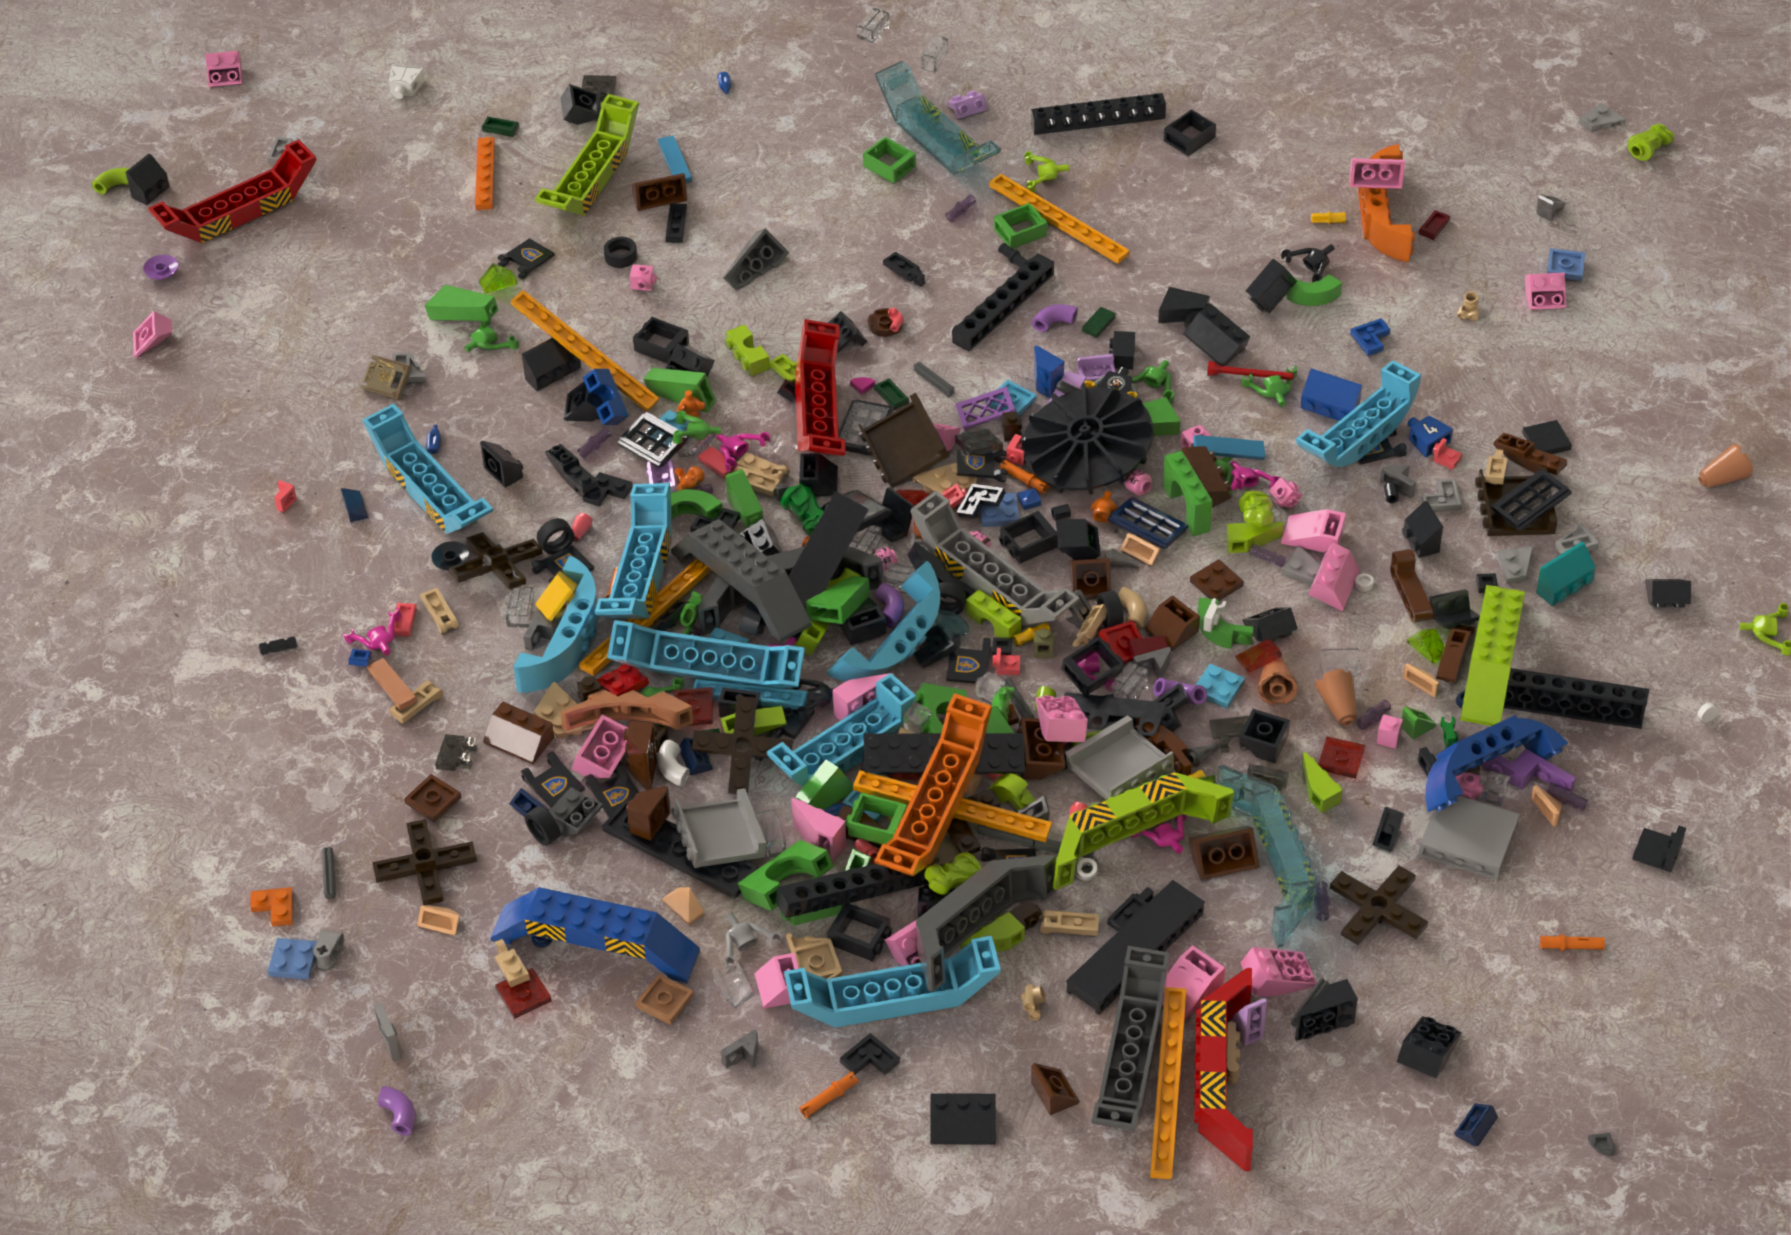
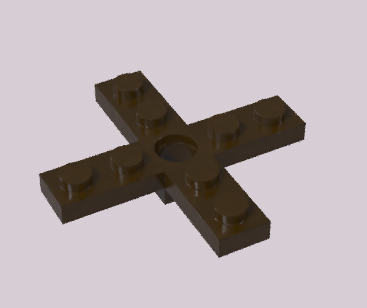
M484 532L466 538L467 545L479 557L449 567V573L460 583L492 571L509 590L526 584V577L513 564L543 554L542 547L535 539H531L504 549L500 544L495 545Z
M737 696L734 734L694 730L692 751L731 755L729 794H737L738 789H745L748 795L751 757L770 759L767 756V751L781 742L792 750L793 740L753 736L757 698ZM739 741H744L748 743L750 748L746 752H740L735 748V744Z
M992 789L964 798L1000 808V802ZM953 818L947 831L959 853L968 852L974 854L981 851V846L967 821Z
M426 819L406 823L412 854L372 862L376 883L417 874L423 905L444 902L437 870L477 862L473 841L433 849ZM423 858H429L428 860L420 861Z
M1398 865L1377 890H1374L1341 871L1330 883L1329 889L1361 907L1341 930V936L1359 945L1377 923L1381 924L1385 921L1417 939L1428 927V921L1396 903L1415 881L1416 875ZM1373 906H1381L1383 909H1376Z

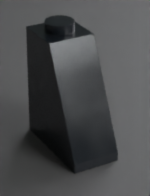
M1169 287L1159 308L1158 323L1185 322L1189 314L1201 311L1210 304V296Z

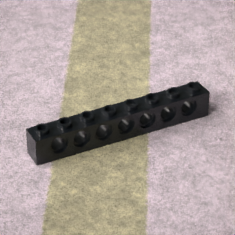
M1163 93L1039 107L1031 109V126L1034 135L1162 120L1166 117V101Z
M1039 253L1030 258L1022 268L1020 267L1012 277H1009L982 304L977 306L958 325L954 326L952 329V343L970 352L1054 275V261Z
M879 864L867 865L779 886L775 902L785 919L913 887L928 885L929 882L924 877L927 867L916 875L911 876Z

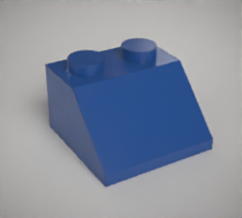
M1036 345L1034 346L1036 391L1051 398L1057 383L1064 375V360Z

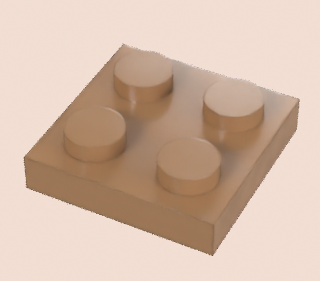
M658 974L635 1002V1006L643 1012L671 1025L693 998L694 991Z

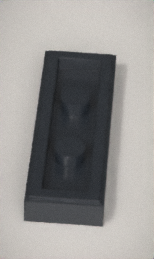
M670 203L665 237L666 242L683 243L687 204Z

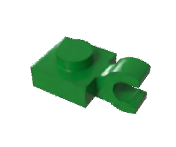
M1452 716L1450 723L1445 722L1444 717H1441L1440 726L1443 729L1445 749L1458 742V733L1454 731L1456 724L1454 716Z

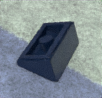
M341 488L343 502L350 522L368 518L360 491Z
M684 738L679 747L686 768L689 769V775L712 770L713 767L707 753L692 751L693 738Z
M520 788L509 803L524 817L537 806H542L547 811L550 810L523 788Z
M1475 1103L1455 1131V1136L1474 1146H1479L1498 1118L1492 1105Z

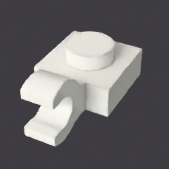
M1212 599L1204 617V631L1211 632L1213 626H1217L1220 618L1219 613L1225 611L1226 601H1223L1221 605H1216V599Z

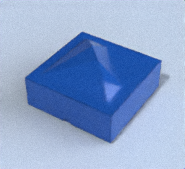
M1035 488L1017 493V498L1024 510L1041 505V499Z
M352 649L348 665L368 666L372 651Z

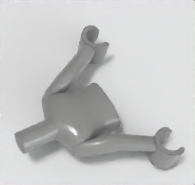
M733 913L727 914L726 919L732 927L725 935L727 957L724 959V969L729 971L727 963H733L734 967H736L737 960L733 955V943L739 951H743L757 942V938L752 930L771 939L772 947H776L775 939L780 940L783 944V935L780 932L771 933L753 922L739 923Z

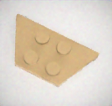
M957 463L923 471L913 476L912 480L915 483L918 481L924 485V489L928 492L938 491L941 494L955 484H958L961 489L965 488L968 491L971 484H976L977 477L957 476Z
M556 682L551 684L534 710V715L552 722L554 736L557 739L566 738L570 735H582V731L591 730L596 725V723L569 731L562 729L561 711L577 705V703Z
M785 934L790 953H795L799 969L805 968L807 972L825 979L842 976V969L831 939L814 938L812 936L796 938L792 937V934Z

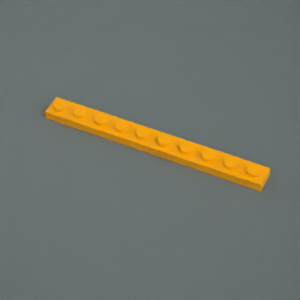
M1000 173L989 181V187L1021 206L1030 203L1047 222L1115 263L1119 264L1130 256V250L1005 175Z
M522 290L511 300L513 307L591 369H609L617 389L645 412L651 410L659 402L658 396L527 292Z
M696 558L657 593L650 618L628 619L626 622L648 628L662 613L677 600L681 599L712 570ZM611 635L579 663L581 670L595 676L612 661L607 658Z
M859 770L853 784L854 791L909 805L917 788L913 784L872 773H864ZM962 798L954 815V818L1045 843L1052 828V822Z
M1165 987L1150 1178L1172 1180L1187 988Z

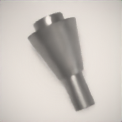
M1111 548V551L1107 550L1105 558L1110 559V566L1127 565L1135 568L1139 567L1140 561L1130 559Z
M1213 742L1208 746L1190 748L1186 757L1194 767H1198L1211 752L1219 749V744Z

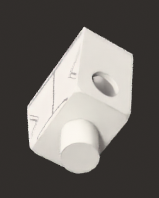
M392 64L389 78L390 92L397 99H401L403 96H414L425 81L423 68Z

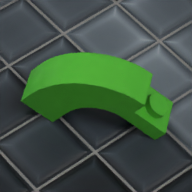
M1330 274L1320 281L1312 283L1296 279L1297 282L1287 293L1286 299L1305 306L1324 305L1341 296L1342 282Z
M688 489L671 493V519L681 514H694L715 520L722 510V503L707 492Z
M1199 597L1197 613L1200 616L1199 629L1209 641L1232 649V643L1252 645V626L1229 624L1219 618L1217 626L1214 625L1211 632L1204 631V617L1212 599Z

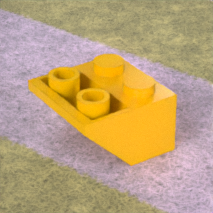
M559 571L535 605L548 620L552 621L554 617L558 619L567 607L564 603L567 602L569 604L571 599L574 598L575 588L578 584Z

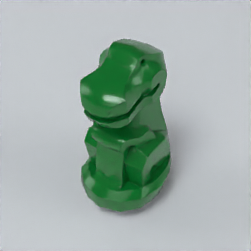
M802 484L791 486L784 492L780 501V505L784 510H791L798 517L799 521L803 522V531L811 536L824 512L818 506L811 489Z

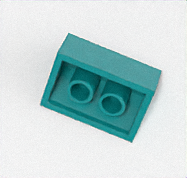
M1583 541L1540 567L1536 593L1551 606L1564 601L1572 593H1577L1583 586L1591 584L1595 578L1596 567Z

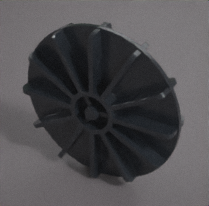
M1082 383V389L1069 392L1060 397L1055 393L1052 394L1051 402L1046 404L1036 414L1031 413L1029 416L1030 422L1022 438L1025 462L1038 479L1056 487L1059 493H1063L1064 490H1088L1089 495H1093L1094 489L1107 486L1116 481L1122 485L1125 483V476L1136 469L1139 464L1147 462L1146 455L1152 445L1154 429L1151 416L1140 398H1135L1119 391L1118 385L1113 384L1111 388H1087L1086 383Z

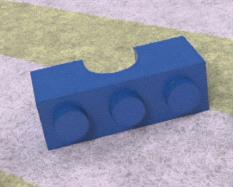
M593 369L583 377L588 392L597 394L603 401V404L596 409L602 425H618L629 417L609 369Z

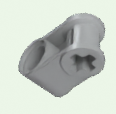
M326 930L320 932L318 941L313 949L314 956L317 958L316 965L320 970H329L335 965L339 952L344 945L343 933Z

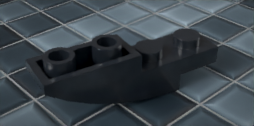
M562 444L555 445L545 451L554 468L575 492L580 490L584 494L599 486L598 480L580 465L579 459Z
M916 542L913 544L907 556L915 570L928 561L935 572L938 584L948 582L960 586L966 593V599L972 595L974 589L944 569L946 565L944 561Z

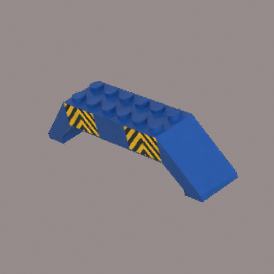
M541 887L504 905L490 937L491 941L496 942L503 939L505 944L510 945L513 940L528 934L644 959L667 975V978L688 983L700 952V947L657 912Z

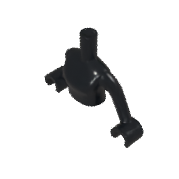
M1330 244L1323 250L1303 248L1290 251L1285 249L1281 252V258L1284 259L1286 257V262L1290 263L1293 256L1308 254L1303 258V263L1313 272L1318 269V272L1312 276V282H1316L1322 279V273L1330 263L1327 255L1335 250V248Z
M800 678L799 687H792V689H800L802 685L815 686V688L807 689L810 704L806 707H798L799 720L801 722L807 721L809 710L817 706L823 707L829 704L833 696V689L835 688H830L827 684L817 680Z

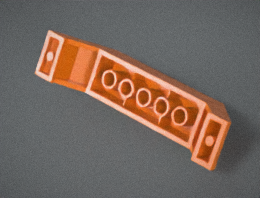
M954 693L946 709L947 713L939 742L893 838L886 844H882L875 858L876 864L914 876L933 862L979 763L992 705Z

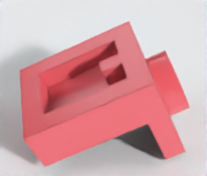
M1015 434L1007 447V460L1013 464L1023 466L1025 464V451L1022 450V436Z
M1443 438L1433 448V462L1454 469L1462 459V453L1446 447L1447 439Z
M280 480L277 483L279 492L274 498L277 510L284 513L297 500L294 486Z
M955 484L941 494L950 500V506L953 509L962 503L968 491L965 488L961 489L958 484Z
M997 648V655H993V666L996 667V674L1020 675V655H1001V648Z

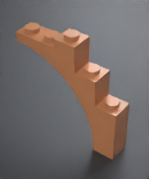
M603 689L588 695V700L561 711L562 729L566 731L597 723L601 715L614 721L640 720L655 722L676 730L693 724L692 706L664 691L647 698L634 690L616 696Z

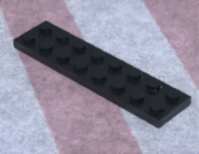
M864 733V773L923 774L939 742L941 733ZM986 733L980 760L974 774H1024V733Z
M627 799L602 825L604 832L734 899L741 893L738 883L758 869V866L746 860L694 868L692 861L687 858V847L682 844V834L678 833L676 824L666 820L652 841L630 833L628 812L626 810L629 802Z

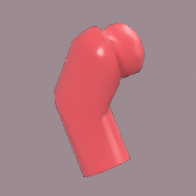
M893 307L888 310L892 320L890 329L893 332H897L904 318Z

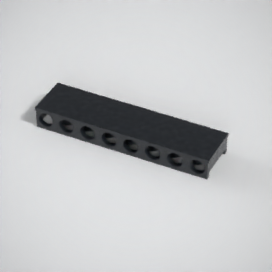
M837 491L834 492L788 576L805 610L807 600L825 591L869 510ZM803 631L793 635L792 637H794L798 641Z
M1511 668L1503 708L1642 729L1650 689Z
M1172 880L1066 980V992L1076 995L1096 1010L1095 1013L1099 1015L1121 993L1128 946L1151 950L1158 949V951L1165 952L1203 915L1205 901Z

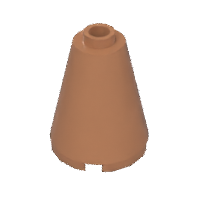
M1737 443L1730 445L1699 472L1698 480L1700 484L1711 488L1751 477L1752 474L1750 473L1753 472V467L1748 455L1741 453L1740 449L1742 447Z
M1277 654L1266 657L1258 685L1260 698L1270 705H1276V703L1287 704L1297 694V682L1284 659Z
M1337 669L1323 674L1322 680L1319 681L1317 679L1314 685L1317 692L1339 724L1344 726L1353 724L1357 719L1354 679L1351 671L1345 672L1344 669Z

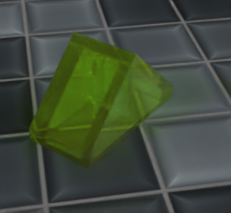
M492 263L479 279V285L484 294L517 284V280L511 270Z
M1437 629L1420 630L1407 639L1406 642L1432 664L1441 660L1445 646Z

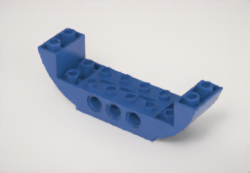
M1516 715L1462 739L1436 755L1437 760L1431 767L1425 787L1427 811L1429 813L1436 809L1437 812H1440L1458 801L1457 797L1463 794V791L1455 775L1459 776L1470 768L1474 769L1483 762H1489L1498 755H1503L1513 748H1518L1522 745L1547 761L1563 751L1562 747L1567 745L1568 742L1551 727L1539 721L1517 718Z

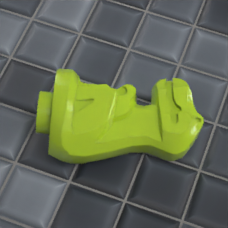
M1663 124L1651 125L1649 130L1632 135L1627 142V147L1634 158L1646 161L1652 158L1655 149H1659L1661 145L1671 144L1674 140V133L1669 131L1667 126Z
M1253 490L1246 491L1238 501L1239 509L1248 524L1266 527L1273 523V502L1267 494Z
M963 852L955 856L954 862L951 864L945 863L942 867L936 864L928 866L924 877L928 880L929 887L934 892L947 894L951 889L963 884L982 867L973 855Z

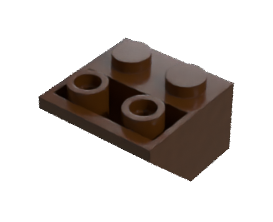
M1172 595L1157 607L1145 626V631L1153 637L1164 636L1167 646L1173 651L1199 632L1200 616Z

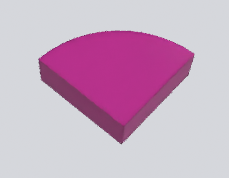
M858 377L850 380V386L861 394L875 385V380L867 377Z

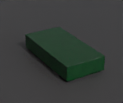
M487 116L482 125V131L510 137H514L519 128V122Z
M1100 307L1082 326V332L1097 338L1116 318V313Z
M890 378L874 385V390L894 410L909 404V398Z

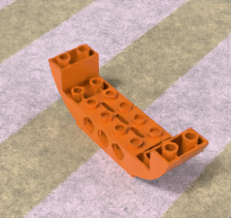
M1395 144L1379 150L1370 159L1403 160V151H1400L1399 144ZM1359 187L1358 197L1364 239H1368L1383 254L1397 260L1409 262L1410 255H1413L1412 242H1415V232L1411 230V224L1392 225V220H1389L1391 215L1390 208H1387L1389 207V197H1386L1387 188Z

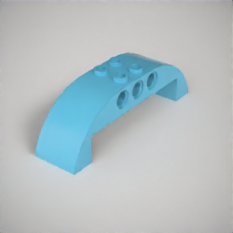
M1392 360L1381 369V388L1322 436L1307 429L1295 439L1297 445L1302 450L1330 465L1344 467L1353 464L1387 438L1402 422L1416 397L1421 374Z
M569 556L563 568V574L578 584L575 588V596L571 599L543 657L520 652L513 666L517 692L526 693L550 687L553 682L559 683L564 680L579 665L584 654L589 650L591 639H594L596 636L599 616L595 615L597 605L595 582L588 568L575 557Z
M928 561L913 572L901 585V588L917 603L873 655L866 660L852 647L832 665L826 674L845 682L852 679L882 675L898 663L901 665L907 657L909 658L916 651L915 648L927 638L925 634L933 625L940 606L938 580Z
M890 673L876 682V698L794 751L781 742L767 751V756L795 783L801 786L808 782L825 760L831 762L845 773L864 761V733H897L900 726H903L910 715L916 701V695Z

